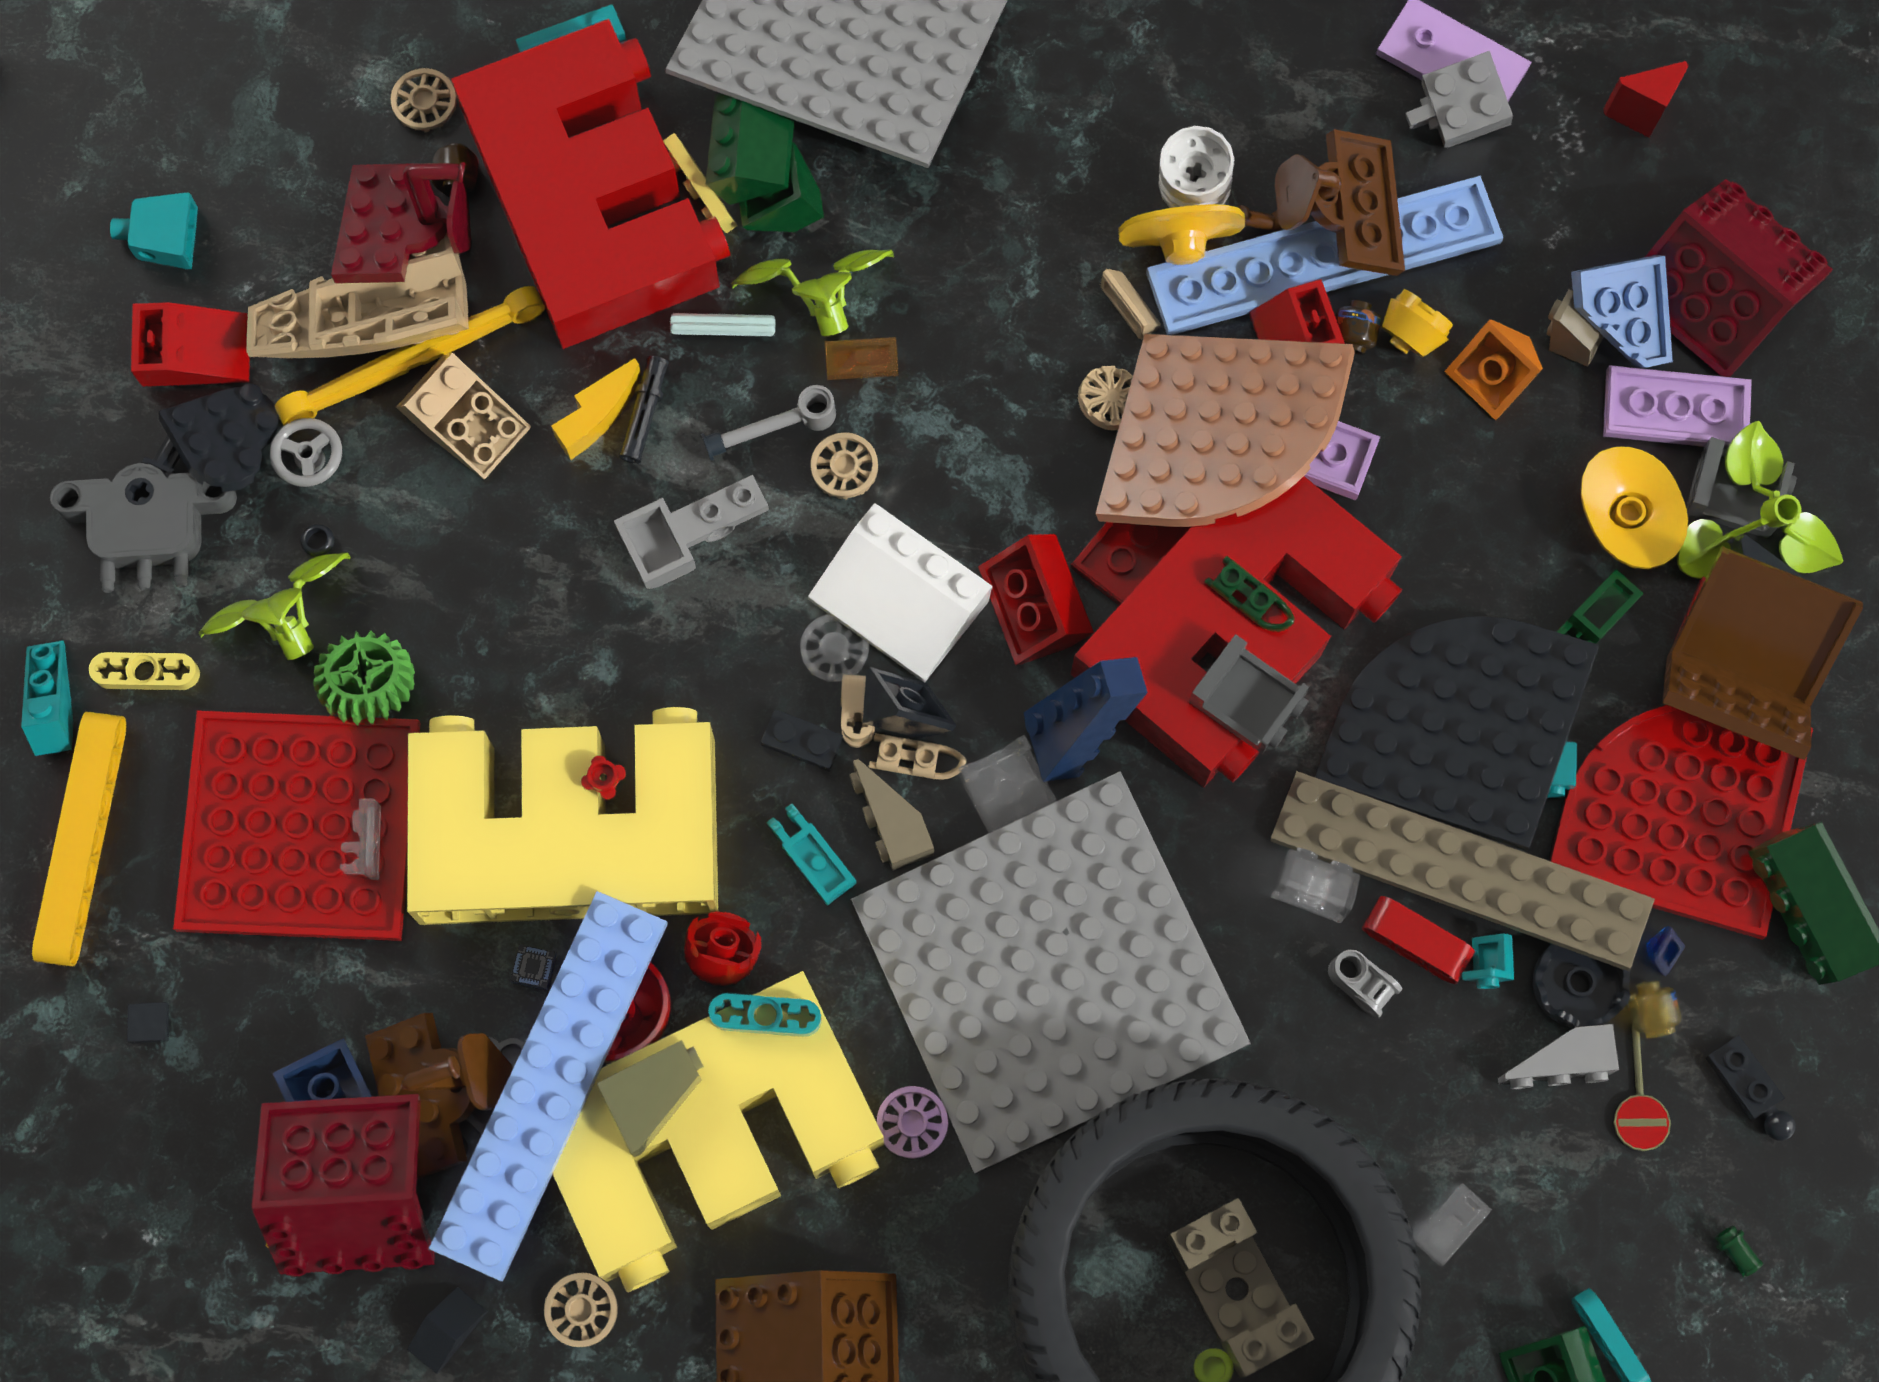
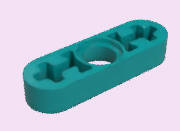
M725 993L715 997L709 1006V1016L712 1023L723 1031L807 1037L818 1031L822 1021L818 1006L806 999ZM726 1002H730L732 1009L737 1011H744L743 1003H751L747 1012L749 1025L742 1024L743 1016L737 1015L730 1016L729 1022H723L721 1015L716 1014L717 1009H723ZM761 1005H770L777 1012L775 1021L768 1026L759 1025L754 1019V1013ZM789 1006L787 1011L789 1015H799L801 1008H807L809 1015L815 1016V1020L808 1022L807 1028H800L797 1020L787 1019L788 1027H780L783 1021L781 1007Z
M1590 1288L1573 1297L1571 1300L1576 1312L1620 1381L1651 1382L1644 1367L1599 1297Z

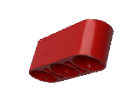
M1386 896L1379 897L1362 927V930L1374 940L1451 984L1458 983L1462 972L1465 971L1475 953V950L1463 940Z

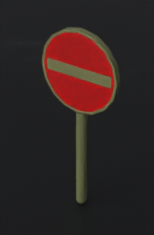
M1633 1023L1632 1040L1636 1095L1628 1097L1619 1104L1614 1114L1613 1124L1616 1134L1623 1144L1633 1150L1644 1152L1654 1150L1665 1142L1670 1134L1671 1120L1662 1102L1652 1096L1644 1095L1639 1025Z

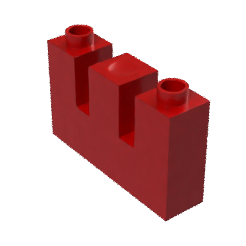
M609 19L451 79L463 116L538 293L545 305L562 349L720 288L716 262L731 256L726 238L717 218L713 216L699 222L689 198L608 229L607 226L680 198L675 167L649 108L641 110L636 83L651 78L647 60L636 37L622 43L619 42Z
M1303 476L1282 495L1256 510L1239 517L1234 513L1217 518L1213 524L1192 526L1074 655L1071 675L1076 678L1099 661L1137 657L1148 693L1125 721L1203 788L1218 771L1233 783L1247 769L1259 752L1189 703L1192 692L1207 673L1197 663L1207 652L1217 659L1236 634L1247 642L1246 650L1296 684L1320 658L1331 635L1269 583L1278 574L1343 629L1360 612L1375 623L1388 610L1403 590L1390 580L1402 556ZM1228 556L1277 594L1291 609L1295 621L1293 625L1284 631L1266 630L1254 623L1204 582L1208 577L1213 581L1218 577L1223 568L1226 567L1222 561ZM1244 580V583H1246L1249 587H1251L1253 590H1255L1254 587H1252L1249 583H1247V582ZM1237 590L1232 594L1242 604L1247 600ZM1273 603L1261 619L1271 624H1280L1285 622L1287 617Z

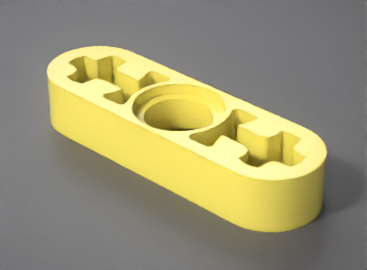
M104 652L96 655L89 665L91 678L105 689L187 690L193 687L200 677L198 665L191 657L181 653ZM144 662L152 663L154 666L153 675L147 680L136 679L135 670L137 666ZM107 663H110L117 670H126L127 680H125V676L121 672H110L106 679L100 673V669H106ZM164 663L163 666L167 670L175 671L180 669L181 664H184L190 671L189 673H184L182 679L179 680L173 673H163L161 664Z

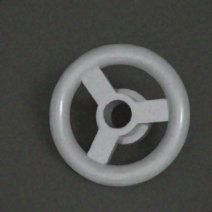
M313 418L297 419L283 426L275 435L270 447V460L277 475L287 483L300 487L315 486L329 479L337 470L342 458V444L336 431L327 423ZM302 429H314L321 432L319 436L310 442L303 441L297 443L287 439L292 433ZM330 443L331 457L328 464L322 469L325 463V455L322 448ZM281 450L293 454L295 463L302 471L303 476L293 474L284 466L281 459ZM313 451L310 457L302 458L305 452Z

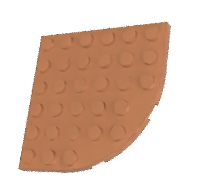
M1144 334L1095 513L1098 520L1101 522L1168 527L1201 526L1213 524L1215 519L1234 513L1237 514V517L1242 516L1282 495L1310 470L1309 464L1318 455L1320 450L1324 452L1331 440L1340 417L1355 354L1353 344Z

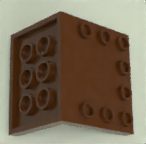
M1722 546L1667 656L1663 703L1805 760L1811 749V705L1863 609V602Z
M819 1270L715 1279L717 1382H899L896 1274Z

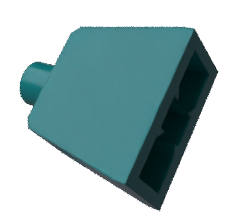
M190 193L135 199L131 205L130 219H111V238L113 240H128V247L136 259L183 269H192L198 207Z

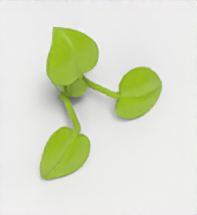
M863 250L843 257L833 265L834 270H839L838 272L799 283L791 269L788 268L791 265L790 260H767L745 270L731 285L734 289L737 285L757 284L778 275L788 277L794 286L792 288L793 294L801 296L808 306L811 316H816L821 335L830 336L843 332L848 328L843 307L847 305L844 298V285L852 279L850 272L865 269L886 256L894 257L893 250Z
M1760 421L1752 422L1744 427L1733 438L1727 449L1725 467L1728 476L1734 484L1745 486L1752 483L1754 491L1769 497V500L1765 501L1761 507V518L1724 536L1720 526L1714 521L1701 519L1690 523L1684 544L1678 552L1677 564L1679 569L1692 578L1701 579L1703 576L1707 578L1722 546L1730 549L1728 540L1763 525L1773 528L1782 526L1781 530L1786 535L1779 543L1780 556L1785 564L1798 573H1813L1842 564L1843 558L1834 536L1818 517L1810 513H1801V504L1796 497L1792 495L1780 496L1779 491H1771L1760 486L1770 485L1779 478L1783 470V457L1778 445L1764 430Z
M349 553L325 554L304 562L289 575L290 581L294 582V588L282 590L268 599L258 602L256 600H244L226 606L207 621L199 631L200 637L202 638L204 634L227 631L244 620L259 622L268 631L272 640L278 641L287 660L304 656L314 646L305 630V627L309 624L304 613L302 586L306 582L323 576L343 559H351ZM295 603L298 620L293 615L285 617Z

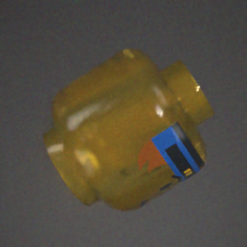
M1659 980L1636 985L1638 992L1632 994L1627 1003L1634 1030L1639 1033H1645L1646 1038L1661 1037L1676 1032L1675 1026L1681 1022L1682 1015L1675 990L1671 987H1660Z

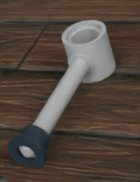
M812 385L801 392L797 408L721 435L720 432L705 436V433L701 434L710 461L714 460L713 456L726 452L725 448L801 421L806 427L815 431L827 429L836 418L834 397L826 387ZM819 402L826 405L825 410L821 413H812L808 410L814 403Z

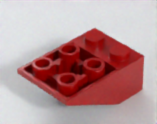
M170 302L133 304L131 372L142 387L250 382V357L246 351L248 313Z

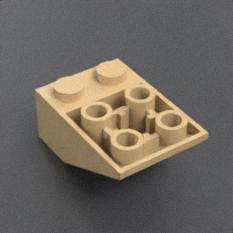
M453 353L444 354L396 406L422 432L483 480L531 428L520 415Z

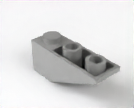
M1613 1024L1573 1028L1500 1076L1498 1084L1510 1083V1089H1524L1533 1087V1081L1547 1080L1548 1086L1571 1084L1570 1078L1585 1077L1586 1083L1608 1081V1075L1619 1070Z

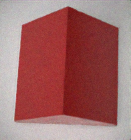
M1683 61L1619 78L1603 109L1605 116L1650 137L1688 69L1687 62Z

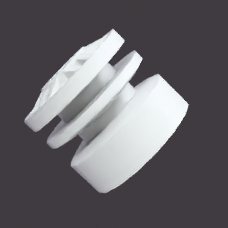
M1192 126L1180 129L1168 138L1161 150L1159 188L1162 199L1169 208L1208 204L1224 205L1230 196L1234 156L1231 145L1222 134L1208 127ZM1195 176H1199L1196 182L1191 181Z

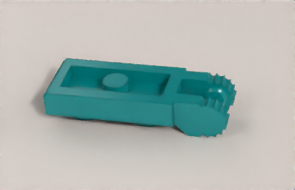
M790 804L785 808L787 816L801 831L790 838L784 831L781 823L775 820V818L770 819L766 823L782 843V848L824 903L829 905L857 882L813 824H808L796 807Z

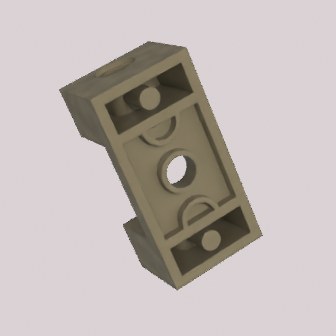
M1237 1198L1171 1233L1165 1240L1222 1347L1231 1358L1238 1377L1241 1378L1263 1368L1315 1338L1296 1303L1289 1305L1252 1237L1257 1231L1241 1201ZM1232 1278L1241 1279L1246 1284V1296L1240 1301L1232 1300L1226 1293V1284Z

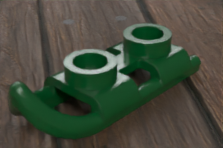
M1228 556L1222 561L1226 567L1223 568L1214 581L1208 577L1204 582L1254 623L1266 630L1284 631L1293 625L1295 621L1291 609L1277 594ZM1244 580H1245L1247 583H1249L1252 587H1254L1255 590H1253V589H1252L1251 587H1249L1246 583H1244ZM1236 590L1247 598L1243 604L1232 596ZM1274 603L1286 615L1287 620L1280 624H1271L1262 620L1261 617Z

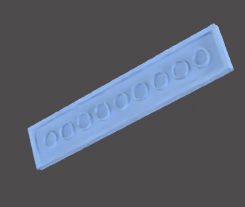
M1481 176L1397 198L1405 270L1501 244L1503 240L1502 232ZM1317 221L1300 225L1294 230H1282L1206 251L1205 257L1193 264L1173 265L1166 262L1148 267L1146 272L1167 335L1178 334L1249 314L1250 311L1284 290L1322 279L1326 292L1388 275L1339 266L1336 233L1323 228Z
M596 892L429 1247L430 1250L503 1282L668 925L667 921L601 892Z

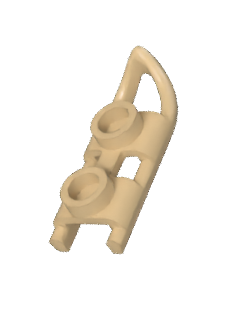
M877 733L874 735V741L880 742L877 762H869V768L939 780L949 779L958 775L966 765L965 757L953 748L936 743ZM902 746L911 747V748H917V749H916V751H911V750L902 749ZM939 752L959 760L958 765L953 770L944 773L935 772ZM900 760L913 761V768L899 766Z

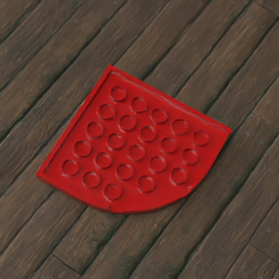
M1669 705L1646 711L1629 719L1603 738L1587 755L1576 771V786L1574 789H1569L1566 792L1548 861L1654 898L1652 908L1758 939H1764L1767 936L1773 904L1770 899L1771 894L1763 879L1756 874L1753 868V860L1748 851L1791 829L1806 759L1803 760Z

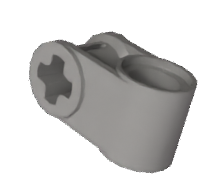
M1357 950L1343 951L1329 964L1328 974L1331 981L1372 1017L1379 1019L1383 1014L1381 1009L1394 994H1399L1402 991L1401 985L1391 975L1379 969ZM1342 960H1349L1355 965L1356 975L1354 978H1348L1341 973L1340 963ZM1381 988V991L1378 993V995L1375 998H1373L1374 995Z

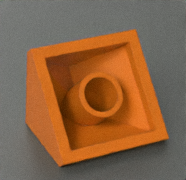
M1489 320L1445 372L1490 416L1497 420L1543 368L1529 336L1494 320Z

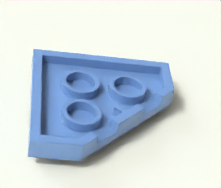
M1655 255L1571 272L1574 308L1635 367L1646 368L1673 362L1665 256Z

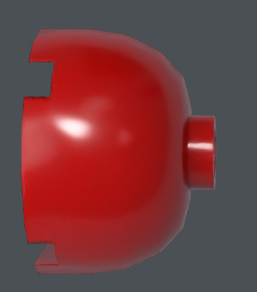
M709 912L707 918L698 921V916L693 919L685 937V959L692 973L704 982L719 986L733 985L747 977L756 964L761 951V936L758 931L755 936L749 929L750 923L746 919L727 912Z

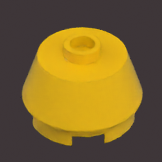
M1404 289L1395 299L1391 298L1382 328L1392 336L1389 342L1400 351L1407 354L1411 350L1420 357H1425L1448 341L1447 336L1453 324L1440 312L1434 311L1422 302L1421 298Z

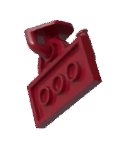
M465 163L352 165L331 272L334 283L405 282L409 255L424 252L436 246L445 237L446 233H448V238L455 254L470 250L469 200L463 184ZM429 180H454L449 206H444L440 198L434 195Z

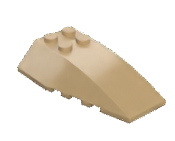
M446 233L445 237L436 246L424 252L409 255L405 282L335 284L333 278L325 281L323 276L309 281V288L299 293H295L293 289H290L248 307L246 351L249 357H335L365 354L410 344H419L425 340L444 335H454L469 329L467 285L459 254L453 252L448 233Z

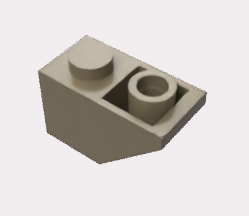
M1568 289L1563 301L1558 299L1555 301L1548 317L1549 320H1552L1546 334L1551 337L1549 351L1588 367L1604 336L1574 308L1573 291Z

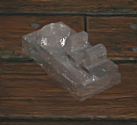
M374 798L359 799V810L353 811L352 823L353 831L358 832L360 842H344L341 844L343 852H353L359 858L350 864H340V869L345 874H364L371 880H379L381 806Z
M1462 1183L1412 1240L1440 1267L1444 1266L1492 1209Z

